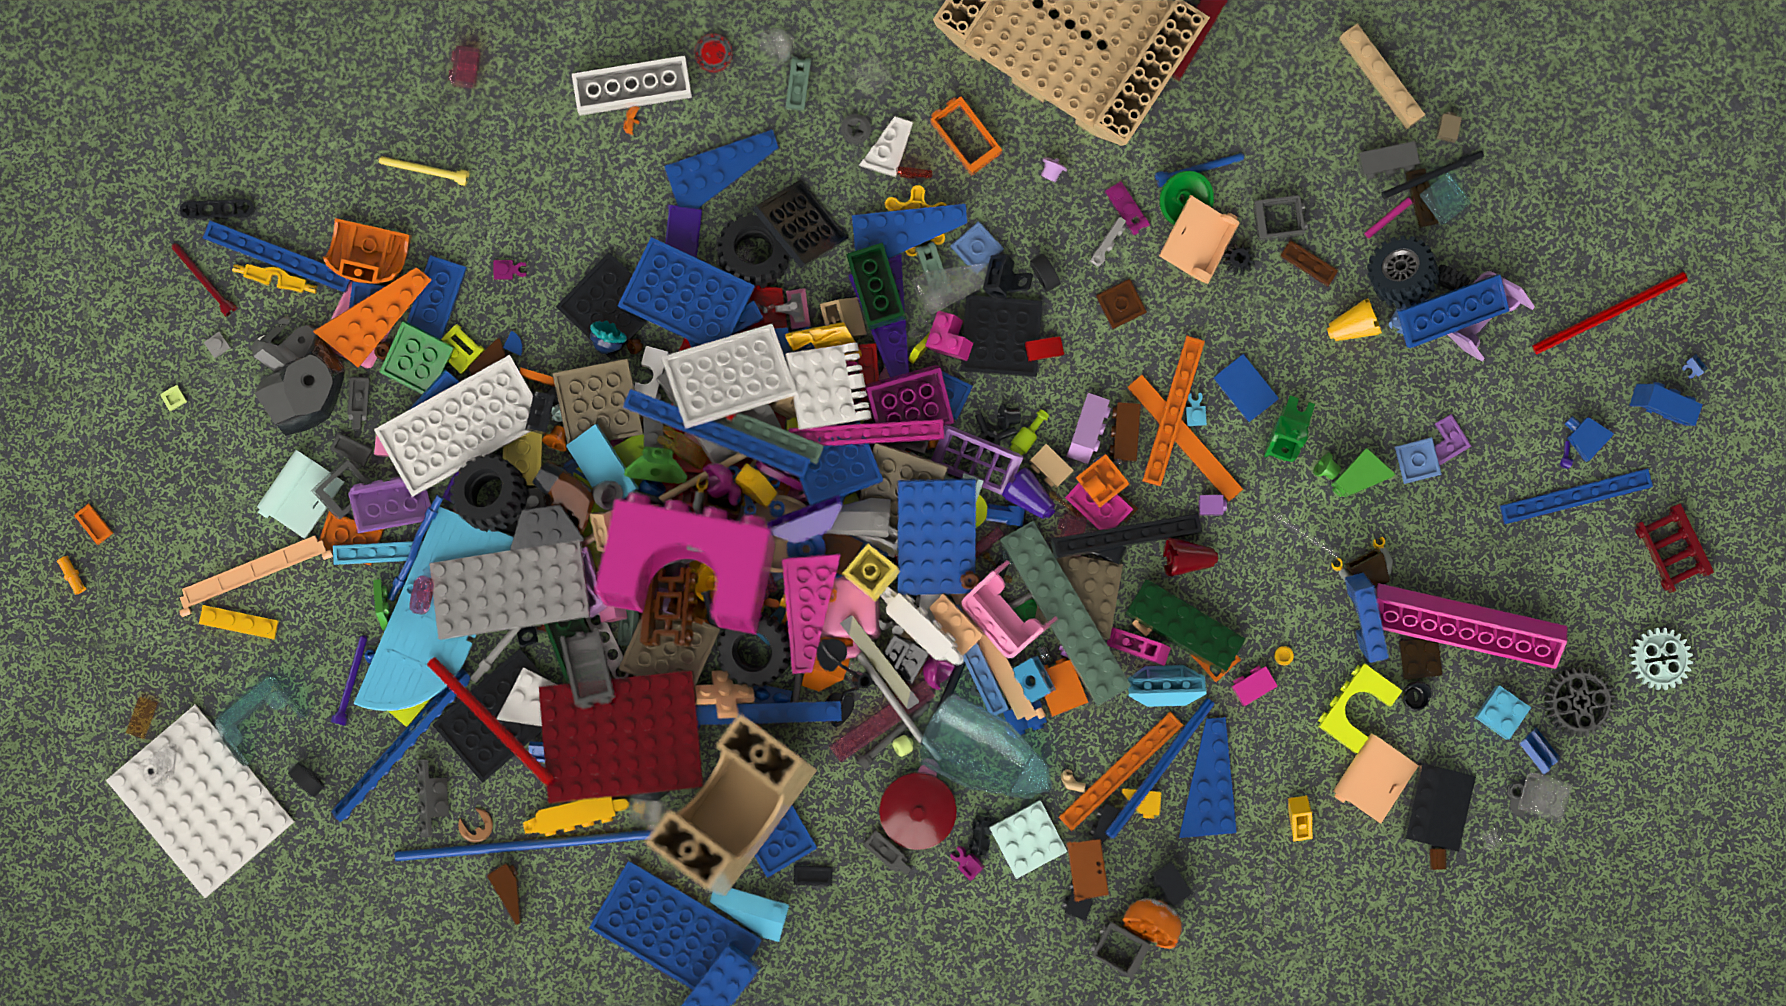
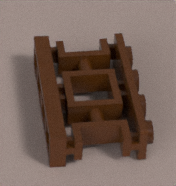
M662 567L654 575L648 587L642 612L640 643L645 646H660L661 636H675L674 644L677 646H690L694 637L692 622L695 621L694 603L697 600L695 586L698 583V573L692 567H681L680 577H666V569ZM659 582L668 583V592H659ZM676 583H685V593L675 592ZM664 598H678L677 615H662ZM656 620L665 621L664 630H655ZM673 621H682L681 631L672 630Z

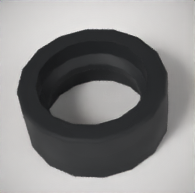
M1044 254L1030 260L1034 274L1047 292L1061 285L1054 267Z
M297 762L288 772L291 779L312 797H316L325 787L324 783L300 762Z

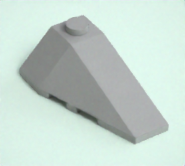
M869 498L842 505L832 528L826 533L888 538L891 499Z

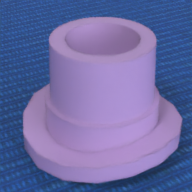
M1044 157L1042 160L1045 162V167L1041 175L1051 181L1056 182L1062 170L1067 171V168L1060 164L1057 158L1054 160Z

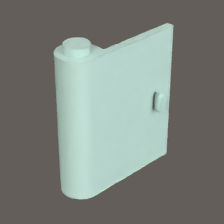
M295 450L258 504V513L266 518L269 516L275 518L306 539L327 509L311 490L330 472L298 450ZM336 477L323 490L334 499L344 481Z

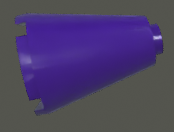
M1028 468L1020 470L1014 476L1016 479L1012 483L1009 481L1002 496L1011 503L1042 519L1046 517L1049 519L1056 511L1054 509L1055 503L1031 470Z

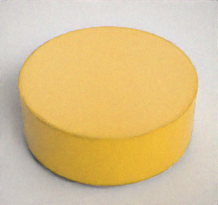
M1281 646L1276 649L1274 659L1279 665H1288L1293 661L1294 653L1289 647Z

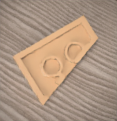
M942 594L929 607L935 620L942 625L941 630L945 633L949 632L956 638L955 643L958 645L956 649L961 655L964 656L984 636L945 594Z

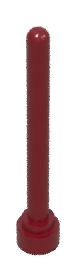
M177 243L172 244L173 251L220 304L221 313L228 317L231 314L230 310L234 312L237 306L232 301L225 300Z

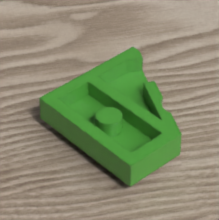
M381 579L373 580L375 613L382 630L385 631L389 622V605L386 602L388 589L387 586H383Z

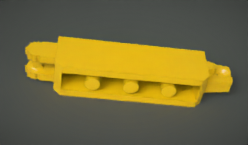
M613 797L580 800L538 810L535 818L523 822L525 834L545 833V837L557 834L556 830L564 829V832L576 830L575 826L580 824L584 828L593 826L594 821L601 820L602 823L613 821V816H617L616 812L628 809L630 802L625 798L613 800Z

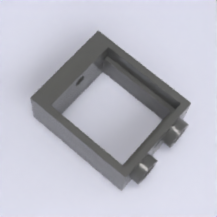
M1300 195L1258 200L1253 203L1258 241L1302 236L1305 234V230L1308 229L1307 219H1303L1302 211H1305L1304 200L1300 199ZM1294 203L1297 230L1267 234L1263 207Z
M344 459L311 490L336 519H341L352 509L351 503L349 502L341 509L323 489L346 468L364 485L372 483V480L366 474L362 475L358 471L360 467L353 460Z
M1110 921L1108 925L1104 923L1099 932L1101 934L1099 941L1095 940L1090 948V951H1092L1091 956L1133 979L1151 945ZM1111 929L1140 944L1127 970L1098 954Z

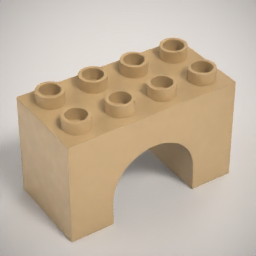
M740 714L716 745L722 751L721 757L704 787L683 809L676 813L668 811L645 842L707 890L724 896L729 892L817 771L813 766Z

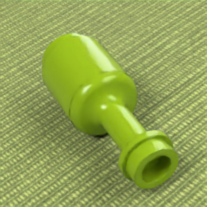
M1042 409L1037 411L1036 414L1038 416L1030 427H1022L1010 442L1011 446L1009 448L1022 456L1028 452L1037 440L1035 431L1049 417V414Z

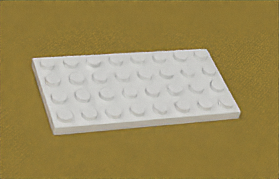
M508 355L374 430L411 496L414 497L459 472L458 470L461 467L464 468L469 460L474 461L475 457L480 455L485 457L486 454H491L529 433L530 431H526L525 428L533 395L511 356Z

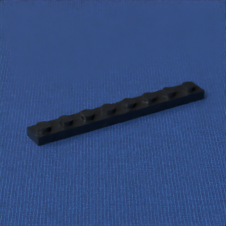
M1196 513L1052 538L1051 544L1054 557L1057 559L1200 534L1202 527L1199 515Z

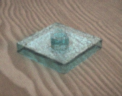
M1449 172L1420 194L1441 225L1447 223L1471 203Z

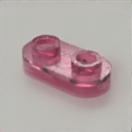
M420 576L414 582L409 606L410 610L415 614L423 615L430 608L434 589V582L430 577Z

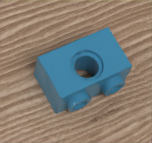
M1038 656L1013 668L1016 681L1021 683L1024 689V696L1031 703L1056 690ZM1031 676L1035 677L1036 679L1035 685H1033L1030 681Z

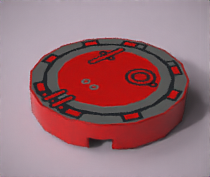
M706 35L695 46L696 62L706 71H722L729 65L732 59L731 45L721 35Z

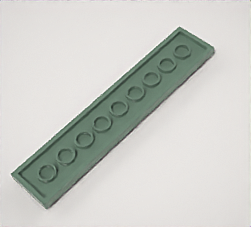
M1034 521L1000 539L1002 546L1047 622L1055 616L1058 618L1050 627L1096 705L1099 706L1131 687L1130 683Z

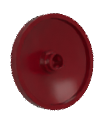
M924 772L907 773L896 778L884 791L879 807L880 821L886 834L900 846L913 850L928 849L941 843L952 831L957 814L956 801L950 788L938 777Z

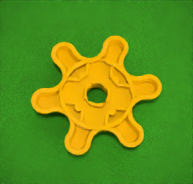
M916 185L911 189V198L905 203L898 201L894 197H890L885 201V207L889 211L947 205L944 202L928 205L924 200L925 190L920 185ZM945 234L931 239V241L936 245H940L945 241ZM916 247L905 251L906 254L911 257L916 256Z

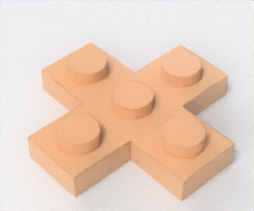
M723 670L711 672L712 685L695 686L696 705L716 704L718 718H737V703H754L753 688L747 687V684L742 686L733 684V681L727 677L729 673L727 671L723 672Z

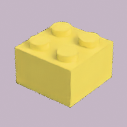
M867 544L843 574L856 587L876 601L900 571L893 563Z

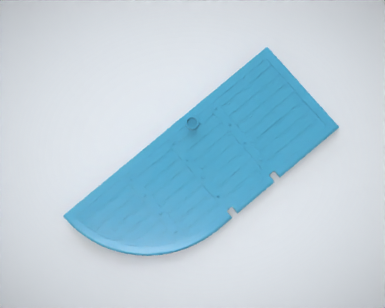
M439 506L438 514L430 524L354 701L355 705L380 711L406 709L429 700L447 686L427 666V663L435 657L456 676L463 666L473 643L467 641L469 636L444 640L438 639L429 563L511 550L514 537L500 531L491 532L489 530L484 532L480 529H475L459 517V514Z

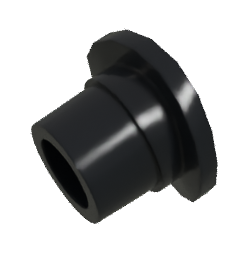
M1001 403L997 415L999 428L1007 430L1008 426L1019 424L1021 420L1019 408L1006 407L1005 403Z

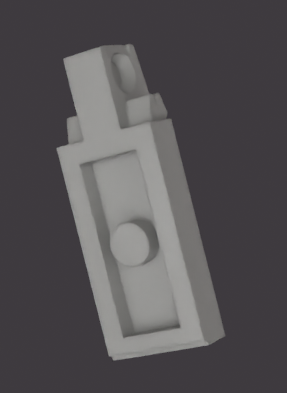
M1121 217L1116 219L1089 260L1092 264L1100 267L1106 260L1105 252H1110L1115 245L1113 240L1116 235L1120 236L1125 230L1124 223L1126 220Z

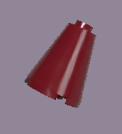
M1169 538L1165 542L1163 557L1167 559V565H1164L1167 576H1176L1211 568L1218 562V553L1215 552L1214 548L1175 538Z

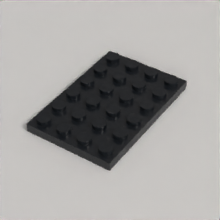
M519 648L472 689L470 693L497 719L523 668L545 679L546 677ZM462 700L457 702L432 724L482 783L515 756ZM498 720L524 747L542 732V726Z

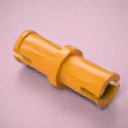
M69 556L58 559L57 563L65 574L64 579L69 582L74 594L84 592L86 587L78 576L79 571L75 570Z

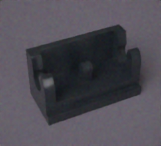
M541 392L533 394L525 428L526 431L546 435L555 395Z

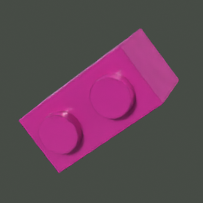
M1259 665L1250 670L1251 675L1244 678L1242 675L1233 681L1235 684L1231 687L1242 706L1248 705L1277 687L1266 666L1261 668Z

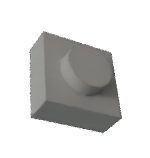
M221 332L216 333L203 342L215 359L231 348Z

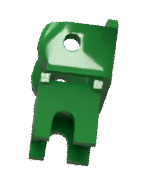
M1289 396L1281 416H1279L1271 431L1263 457L1267 458L1270 455L1290 462L1297 459L1301 447L1308 440L1309 433L1307 429L1315 407L1314 403L1309 402L1306 410L1300 412L1297 409L1299 398ZM1282 448H1287L1288 453L1282 452Z

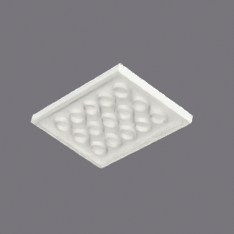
M772 324L662 357V362L685 428L797 395Z

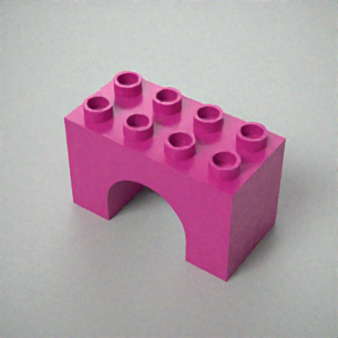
M632 493L627 495L626 501L615 499L595 592L605 605L643 612L648 587L654 575L670 562L691 559L708 565L716 573L717 588L711 614L718 627L757 634L776 545L770 529L765 527L766 520L744 515L741 523L732 522L726 519V512L713 508H704L703 516L695 515L688 512V505L676 501H666L665 508H658L650 505L651 499L649 497ZM687 546L694 547L701 552L687 550Z

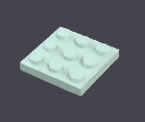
M1041 800L989 827L1016 879L1067 852Z

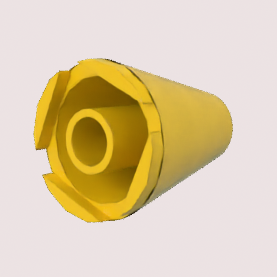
M1369 298L1364 299L1329 323L1330 327L1326 328L1330 339L1334 338L1335 341L1382 334Z

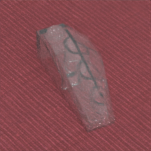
M982 263L927 271L911 279V282L926 313L932 315L982 288L988 264Z

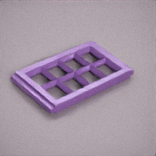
M945 425L944 440L938 441L931 461L949 466L947 473L962 478L963 473L974 476L973 474L978 463L989 467L985 479H982V487L1002 495L1009 481L1011 483L1014 481V476L1017 474L1024 456L950 425ZM953 435L964 439L960 451L948 447ZM968 442L980 446L975 458L964 454ZM984 448L995 452L991 464L979 460ZM946 451L958 455L953 467L942 462ZM999 454L1011 459L1006 471L995 466ZM962 457L974 461L969 473L957 469ZM993 469L1005 474L1000 486L989 482Z

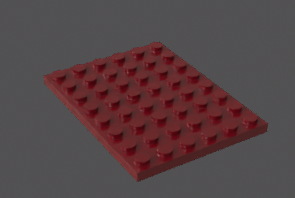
M693 671L612 679L616 698H612L611 702L600 704V702L592 703V707L585 709L575 705L571 684L538 687L545 768L554 777L553 781L547 785L548 803L704 787ZM606 680L578 683L581 698L608 691Z

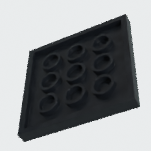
M801 179L752 209L801 269L849 238Z
M609 252L556 306L589 339L590 326L594 322L608 321L609 324L615 323L616 328L627 337L622 348L648 322L618 307L632 274ZM620 350L605 355L612 360Z
M966 295L963 337L971 341L973 346L968 360H961L960 372L1037 377L1038 360L1028 361L1025 342L1040 340L1042 301L1013 298L995 299L986 296Z

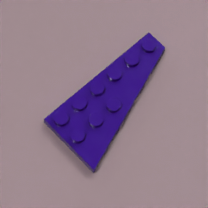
M899 254L888 260L905 312L902 257ZM850 274L848 277L862 308L853 276ZM906 319L871 330L889 376L894 377L908 373Z

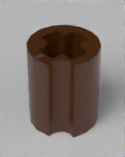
M1430 849V870L1447 869L1446 849Z

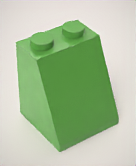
M1366 448L1359 453L1331 484L1334 487L1332 491L1337 496L1346 498L1392 478L1395 473Z

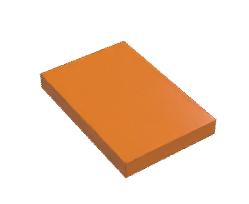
M329 511L319 541L322 540L324 542L326 551L331 549L333 552V545L380 543L384 529L358 533L354 519L346 516L336 519Z

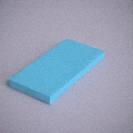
M598 424L593 425L566 445L592 488L603 481H615L623 489L622 500L629 493H633L638 489L633 478L624 475L626 467Z

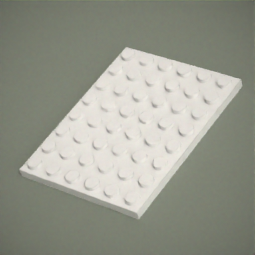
M197 705L191 707L106 780L204 898H207L295 822ZM148 765H153L154 767L162 765L165 768V773L162 776L154 775L149 777L145 774L144 770Z

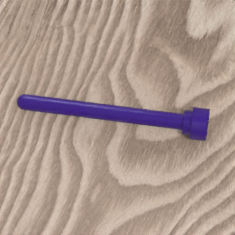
M365 635L360 636L338 712L332 715V723L346 726L347 714L345 713L366 646L367 637Z

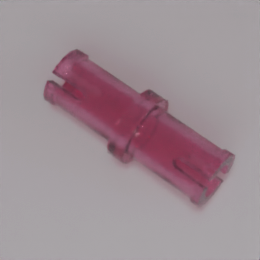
M998 526L985 537L982 536L981 540L975 544V559L987 549L990 550L995 542L1005 536Z

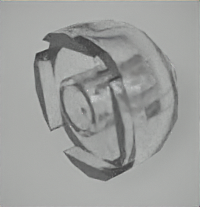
M774 27L759 34L762 35V38L759 39L760 49L764 56L767 53L773 62L770 65L774 67L780 66L792 57L794 39L785 30Z

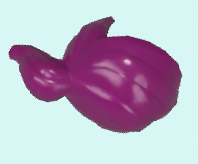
M713 463L703 468V471L708 474V493L711 497L718 498L729 493V502L736 506L737 500L741 495V488L733 483L731 471L719 463Z
M930 655V658L923 667V676L926 683L933 689L940 690V684L951 675L955 664L948 660H936Z

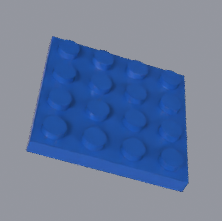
M860 421L848 422V423H842V424H836V425H829V426L854 425V424H860ZM869 443L824 446L817 465L810 462L804 479L798 477L810 506L837 495L841 497L883 482Z

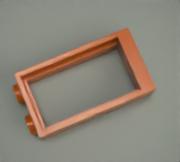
M961 96L958 99L956 97L952 98L947 103L946 108L943 110L938 109L931 115V124L971 176L1002 154L1000 146ZM959 106L992 148L971 165L938 123Z

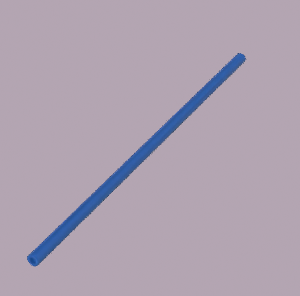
M655 829L395 852V861L647 840Z

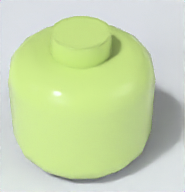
M906 735L893 740V748L900 757L913 751L914 742Z

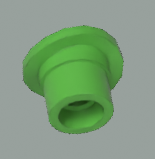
M1328 452L1315 465L1313 473L1318 477L1326 476L1333 480L1340 473L1341 466L1334 462L1332 454Z

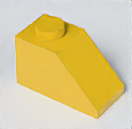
M748 464L745 465L735 479V484L740 486L743 494L765 508L769 506L778 494L764 475Z
M1121 789V793L1128 801L1137 791ZM1149 791L1137 807L1136 811L1139 814H1143V818L1154 819L1155 815L1160 814L1161 792Z
M1308 797L1288 798L1293 842L1313 839L1312 811Z

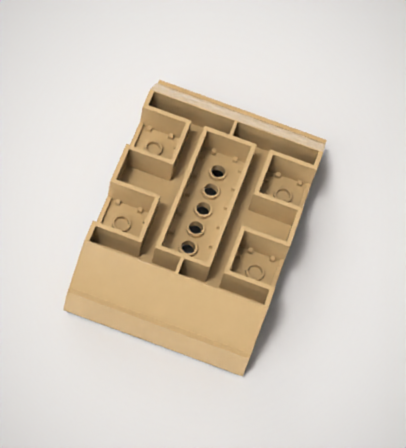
M946 0L933 21L938 29L968 55L979 62L981 59H984L1012 77L1013 84L1041 102H1044L1046 99L1074 117L1076 119L1075 124L1092 135L1123 146L1127 145L1210 17L1183 0H1041L1044 5L1040 9L1033 6L1034 0ZM1050 10H1057L1059 17L1056 19L1050 18ZM1067 20H1073L1075 22V27L1073 29H1067L1065 27V22ZM1083 30L1090 31L1091 38L1083 39L1081 32ZM1100 40L1105 41L1107 48L1100 50L1097 48V42Z

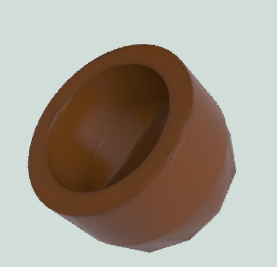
M638 338L630 339L627 342L628 351L632 355L639 353L643 349V344L640 343L641 340Z

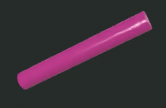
M1407 197L1364 233L1365 236L1369 239L1410 206L1413 203L1411 199Z

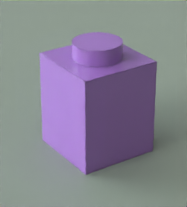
M1223 495L1199 496V516H1222L1223 511H1227V500H1223Z

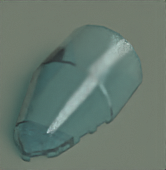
M954 694L949 696L939 706L928 723L920 742L918 755L920 764L969 790L987 791V793L995 792L1024 799H1030L1035 797L1034 795L1051 791L1052 785L1048 765L1006 720Z

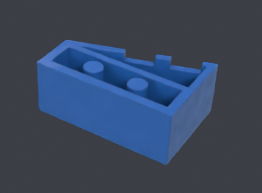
M1659 382L1636 384L1629 406L1643 407L1646 409V412H1655L1662 415L1663 418L1685 426H1696L1703 405L1696 402V398L1688 395L1684 397L1680 395V391L1675 389L1668 390L1664 388V384Z

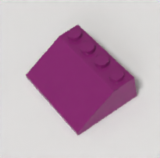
M938 365L865 384L864 390L867 393L866 398L874 423L943 419V426L954 423L941 368Z

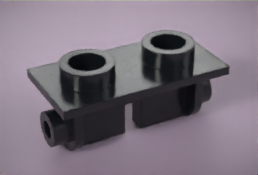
M976 815L973 820V838L969 842L970 854L986 856L987 852L989 853L990 839L984 838V835H991L989 828L993 825L991 817Z

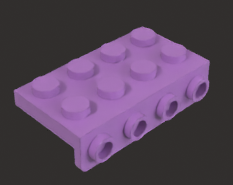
M395 477L386 482L377 480L369 485L359 483L354 485L348 493L358 533L423 522L427 508L431 507L427 489L412 497L401 477Z

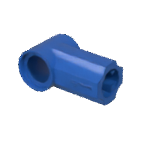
M988 504L986 521L1023 527L1025 509L1019 506L1006 507Z

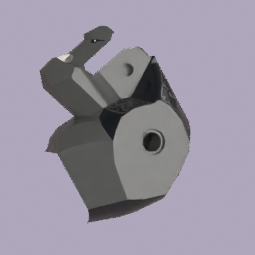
M288 315L278 321V325L267 335L257 338L251 346L254 358L274 372L261 380L254 394L275 425L285 436L309 430L330 418L337 403L345 373L344 366L329 344L313 332L317 329L315 326L305 325L298 327L280 345L271 344V340L289 324L290 317Z

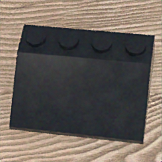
M1419 763L1402 838L1459 852L1476 776L1426 763Z

